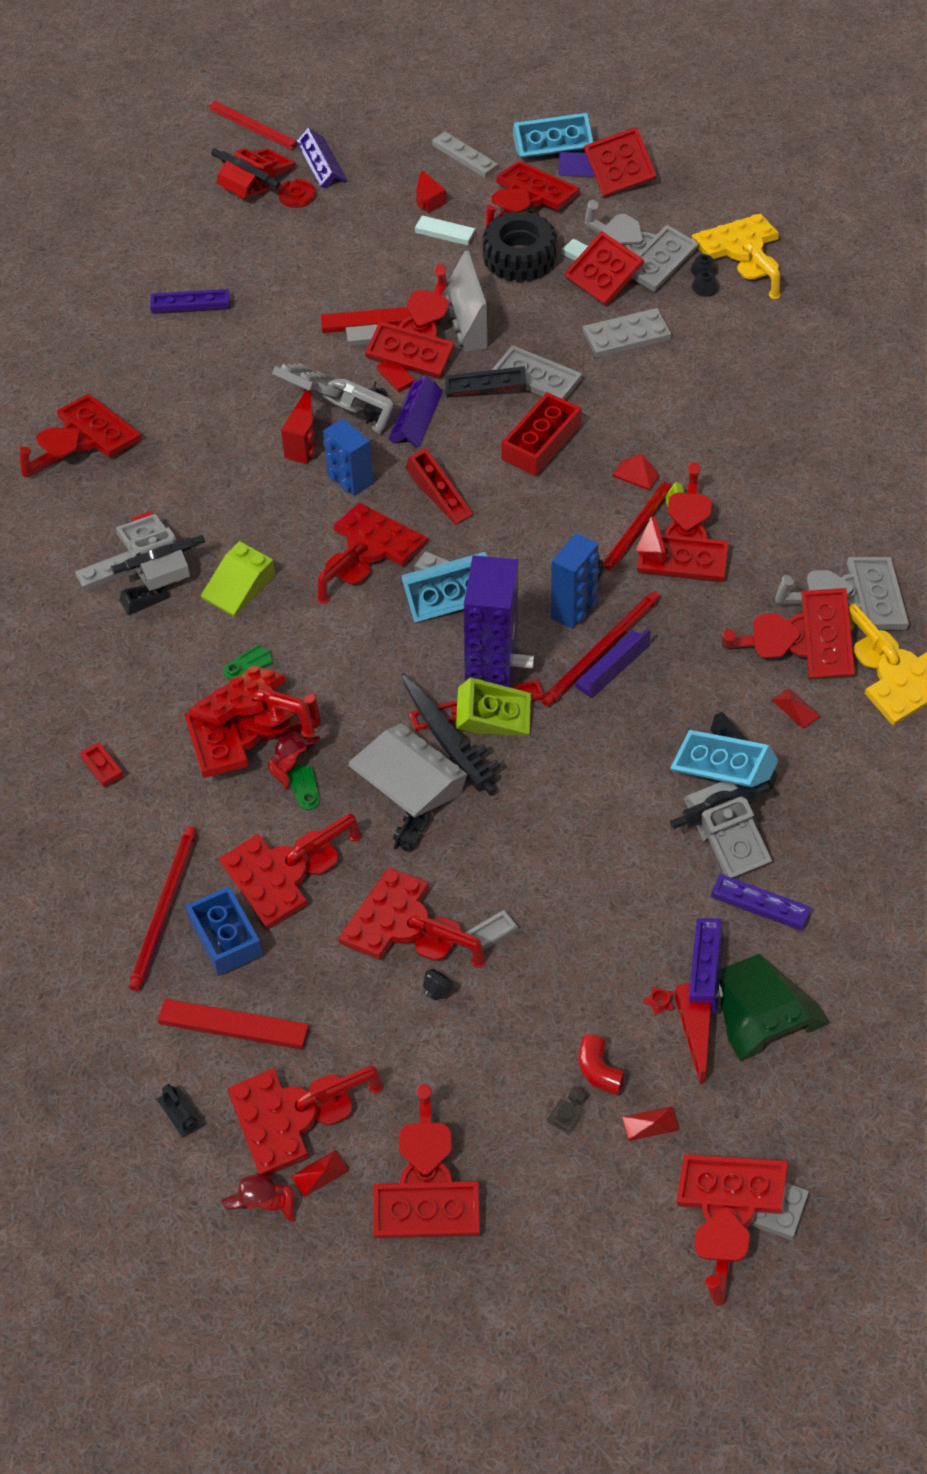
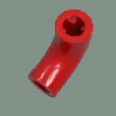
M592 1034L583 1035L578 1054V1064L582 1075L593 1087L619 1096L625 1071L612 1068L604 1062L603 1054L607 1043L603 1038Z

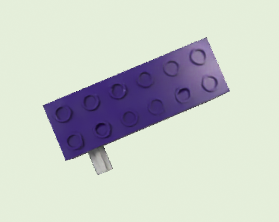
M472 556L464 600L465 681L471 677L510 688L514 667L533 668L534 656L516 654L519 560Z

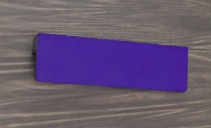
M307 128L297 140V143L319 185L327 188L335 178L346 183L347 179L325 138Z
M560 152L559 175L595 177L586 153Z
M427 375L412 383L388 438L392 443H397L406 438L416 448L420 446L443 392Z
M646 629L641 635L632 630L575 682V687L593 699L650 646L651 630Z
M697 918L689 1000L690 1002L711 1003L713 1014H717L724 943L721 918Z

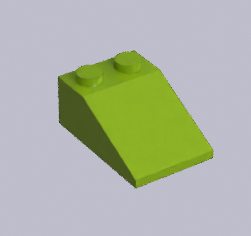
M239 541L224 556L202 592L201 598L235 617L275 577L273 559Z
M470 677L458 687L456 729L475 734L528 736L530 734L531 693Z

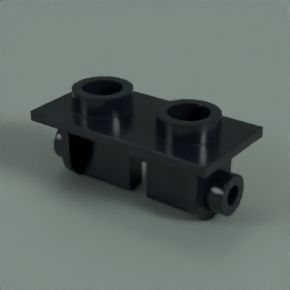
M375 381L370 390L387 397V392L384 388H376L377 382ZM366 403L364 408L366 424H368L370 419L377 422L382 409Z
M406 811L403 817V822L405 823L402 828L397 827L392 838L395 840L394 849L398 845L406 852L414 849L420 833L413 830L423 832L430 820L428 811L415 818Z
M167 1084L162 1088V1096L157 1098V1101L182 1138L204 1125L179 1086L175 1087Z

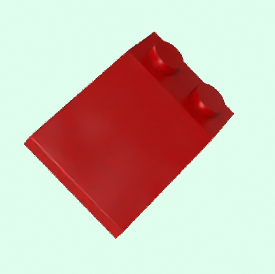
M307 389L281 429L284 458L306 465L311 458L315 457L317 452L311 390Z

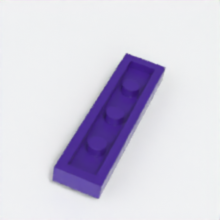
M229 289L150 294L151 313L230 308Z
M723 874L719 875L711 892V898L800 931L803 930L811 911L810 906Z

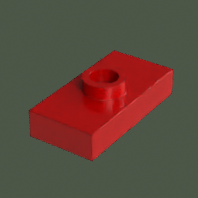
M100 742L79 752L81 759L103 788L124 777L122 770Z

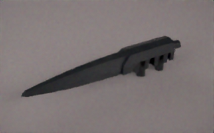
M403 673V682L414 704L440 745L454 763L467 773L466 778L478 792L485 790L488 795H493L496 792L493 784L497 782L493 772L501 767L498 760L495 759L490 764H485L480 757L489 751L483 743L474 749L467 740L462 742L461 736L438 708Z

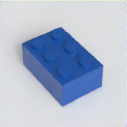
M343 418L323 430L328 477L331 480L337 481L345 492L348 491L353 496L373 485L370 440Z
M230 886L185 905L188 921L218 976L263 956L260 940Z

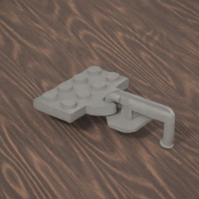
M595 200L588 202L585 226L596 234H599L601 231L605 232L640 256L645 264L632 279L653 292L698 248V242L668 225L657 235L641 232L639 222L626 214L616 215L605 225L594 218L595 210L599 207L598 202Z
M288 363V365L282 364V366L274 367L272 374L307 390L321 392L323 397L355 413L363 412L364 409L354 404L356 397L381 408L380 417L372 428L378 434H382L393 409V401L390 398L347 379L329 380L327 379V374L320 371L311 372L309 371L310 367L302 363ZM341 390L344 391L342 397L338 398Z
M849 557L847 561L849 574L842 577L829 570H814L808 574L807 583L809 591L847 588L848 606L856 604L878 630H907L909 622L891 557ZM788 575L782 577L775 602L779 606H802L801 592H788L789 587L794 584V580Z

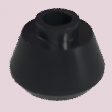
M702 254L696 257L691 265V273L695 277L702 271H709L716 275L717 266L711 256Z
M709 271L698 273L692 282L693 291L700 296H711L719 288L715 275Z
M429 969L425 972L422 986L425 989L424 994L436 1001L437 998L443 999L454 991V982L445 974L436 969Z

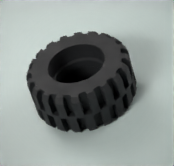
M528 211L504 213L501 217L497 216L483 232V258L485 266L500 279L503 277L506 281L510 282L511 280L516 282L527 280V282L533 281V278L539 279L543 276V273L547 274L555 264L557 234L553 225L543 216L540 217L539 214L534 212L530 214ZM523 245L527 247L517 248L512 246Z

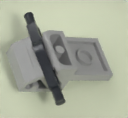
M156 514L116 527L117 535L132 555V558L111 566V570L115 575L123 571L135 569L149 591L159 589L162 586L190 577L188 565L182 552L205 543V538L203 535L176 542L175 535L169 527L165 528Z
M722 781L687 795L684 801L688 809L683 810V816L670 820L673 830L687 825L689 828L697 827L703 842L709 840L725 876L735 878L772 862L752 819L754 814L749 805L757 801V796L770 792L767 782L756 787L743 786L737 788L734 783Z

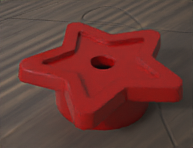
M652 987L650 996L645 998L643 1003L652 1007L655 1016L663 1010L673 1011L674 1006L670 1001L673 991Z

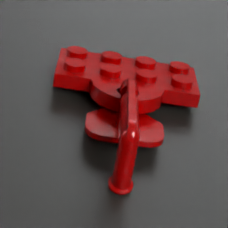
M517 160L496 176V183L508 189H500L491 196V202L504 209V211L497 215L498 217H501L504 213L510 214L512 211L523 212L527 208L537 207L541 204L559 211L579 195L580 188ZM486 205L485 229L494 219V213L497 210L495 206Z
M439 264L435 267L434 271L438 282L433 293L417 290L411 294L407 303V309L411 316L402 320L399 326L379 321L365 351L366 358L402 366L404 369L441 379L455 347L454 342L437 337V329L434 321L445 316L449 307L448 299L442 296L447 286L446 267Z
M87 394L57 410V417L66 423L63 428L50 427L37 434V444L46 450L47 453L29 462L31 449L25 446L19 448L21 474L28 478L62 460L76 450L85 451L97 448L110 458L141 441V434L92 395Z
M693 462L688 466L689 481L687 493L678 492L669 497L667 513L674 522L666 528L664 534H661L666 551V563L660 564L639 553L637 573L724 582L729 541L707 539L706 530L700 524L710 517L711 500L705 495L697 494L698 477L701 470L698 463Z
M359 502L334 524V531L347 537V550L343 553L335 554L326 562L325 569L318 576L317 601L321 604L329 601L330 596L327 593V583L334 577L349 584L361 583L370 575L368 563L378 562L387 558L403 567L428 544V537Z
M847 588L801 591L803 613L794 615L788 621L777 613L761 614L753 622V636L736 637L735 632L731 629H726L723 632L722 646L726 649L755 647L756 653L763 658L781 657L788 650L797 657L807 658L809 680L851 677L855 675Z
M258 666L248 668L245 673L231 679L228 684L214 690L213 694L197 701L196 705L189 709L191 717L219 726L236 715L255 714V724L265 728L278 726L298 713L302 724L301 734L307 738L315 735L306 703L299 698L273 691L286 682L284 674Z
M311 693L304 698V703L308 705L313 729L321 724V717L316 695ZM190 712L184 714L203 778L248 767L244 751L253 748L258 742H265L277 739L280 736L284 737L292 732L300 733L302 731L300 718L292 720L288 718L278 726L265 728L255 724V714L234 716L221 726L193 718Z
M347 814L322 831L308 832L296 840L294 847L278 846L270 850L261 836L257 834L220 857L219 861L268 930L308 905L306 899L297 888L303 882L306 874L321 875L337 864L338 854L329 841L348 829V838L351 841H359L362 835L356 817L353 814Z
M389 867L338 938L340 944L378 960L383 958L393 942L404 944L414 941L418 955L433 961L445 958L453 945L458 944L472 950L473 957L471 963L474 967L481 968L486 963L480 939L462 932L460 925L448 918L437 917L429 919L426 908L420 903L430 889L428 882Z
M368 1066L342 1078L333 1074L313 1081L308 1091L303 1088L293 1086L282 1088L275 1069L272 1068L228 1087L227 1090L258 1173L268 1176L309 1158L301 1135L309 1131L315 1121L325 1125H333L348 1118L352 1112V1103L347 1093L348 1090L370 1081L368 1085L369 1090L372 1093H380L383 1090V1084L377 1069L374 1066Z
M421 1084L416 1090L419 1097L420 1123L405 1125L399 1133V1153L409 1162L401 1173L400 1183L373 1184L374 1239L480 1236L478 1181L452 1182L449 1170L441 1163L451 1153V1132L442 1123H431L432 1090L429 1085Z
M687 1154L683 1156L676 1202L678 1207L703 1209V1215L707 1222L697 1229L694 1248L700 1258L717 1260L715 1275L708 1276L705 1280V1285L708 1287L713 1302L718 1306H721L725 1301L730 1262L740 1261L748 1253L750 1234L747 1228L753 1222L756 1212L783 1214L789 1170L788 1161Z

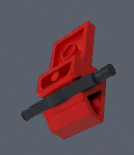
M216 148L211 151L212 156L224 163L218 172L216 184L222 186L227 191H232L243 199L269 191V186L279 189L281 183L271 177L294 170L296 165L295 161L269 148L255 152L243 148L237 150L234 156L225 151L221 152Z

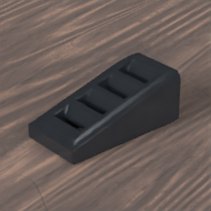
M146 585L121 590L120 603L126 613L131 615L168 599L170 595L164 586L154 589L159 593L155 594L153 590L149 591Z

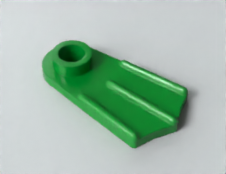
M260 645L253 647L227 664L223 669L224 676L231 680L239 677L252 666L265 668L272 665L271 651L264 649Z
M296 765L287 773L290 788L302 809L313 810L320 803L313 767Z

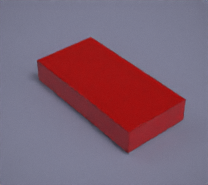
M386 362L376 365L377 371L398 393L410 388L415 381L402 366Z

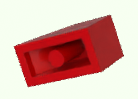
M421 171L416 188V203L420 209H424L429 214L446 204V189L424 171Z

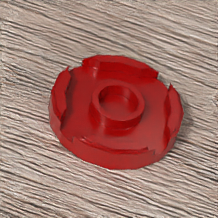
M294 179L295 181L290 182L289 180L280 185L278 189L279 201L286 207L302 208L312 203L316 197L313 184L307 180Z

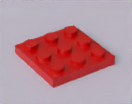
M637 127L584 145V151L603 198L657 178Z
M601 231L563 275L567 280L598 302L607 306L645 262L640 256Z

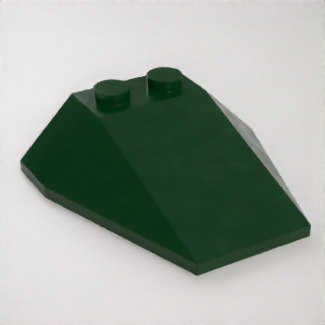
M760 954L721 969L719 996L728 1042L740 1062L762 1053L765 1042L803 1027L806 1033H810L829 1025V1021L818 1003Z

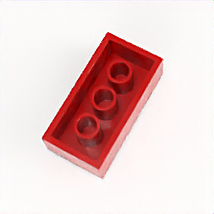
M546 392L501 442V460L537 476L580 428L582 408Z

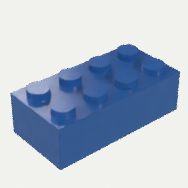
M578 533L572 536L552 560L551 619L571 629H574L578 623L581 624L585 620L587 612L590 609H594L598 603L599 543Z

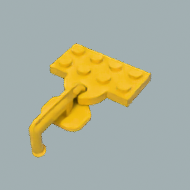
M755 214L751 217L719 225L692 235V240L699 243L698 249L703 254H707L713 259L727 255L731 259L740 261L737 271L744 278L756 279L769 275L771 277L769 297L772 299L780 297L779 265L772 257L766 256L763 253V244L777 240L779 232L762 214Z
M850 604L848 606L850 629H854V621L867 636L855 643L853 654L863 666L877 669V676L880 681L866 688L864 694L894 726L927 706V652L917 657L910 651L899 649V644L888 632L878 630L856 604Z

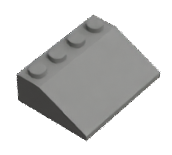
M464 251L447 282V293H444V297L449 302V318L454 319L452 320L453 330L458 332L456 334L458 345H462L464 352L487 348V305L469 251Z
M398 724L385 730L349 761L348 764L349 767L414 818L459 797L467 777V773L460 769L458 765L452 763L441 752L435 750L403 724Z

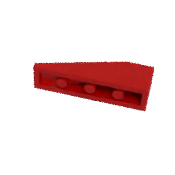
M427 448L409 456L405 469L419 488L455 525L473 516L472 511Z
M690 983L675 985L674 999L699 1084L705 1083L711 1003L690 1002Z

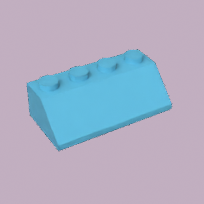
M587 113L514 123L513 138L520 158L582 150L584 145L593 142Z
M486 552L475 554L476 556L487 557ZM472 556L401 575L414 623L464 609Z
M689 730L670 769L680 773L753 787L770 780L779 760L769 745Z

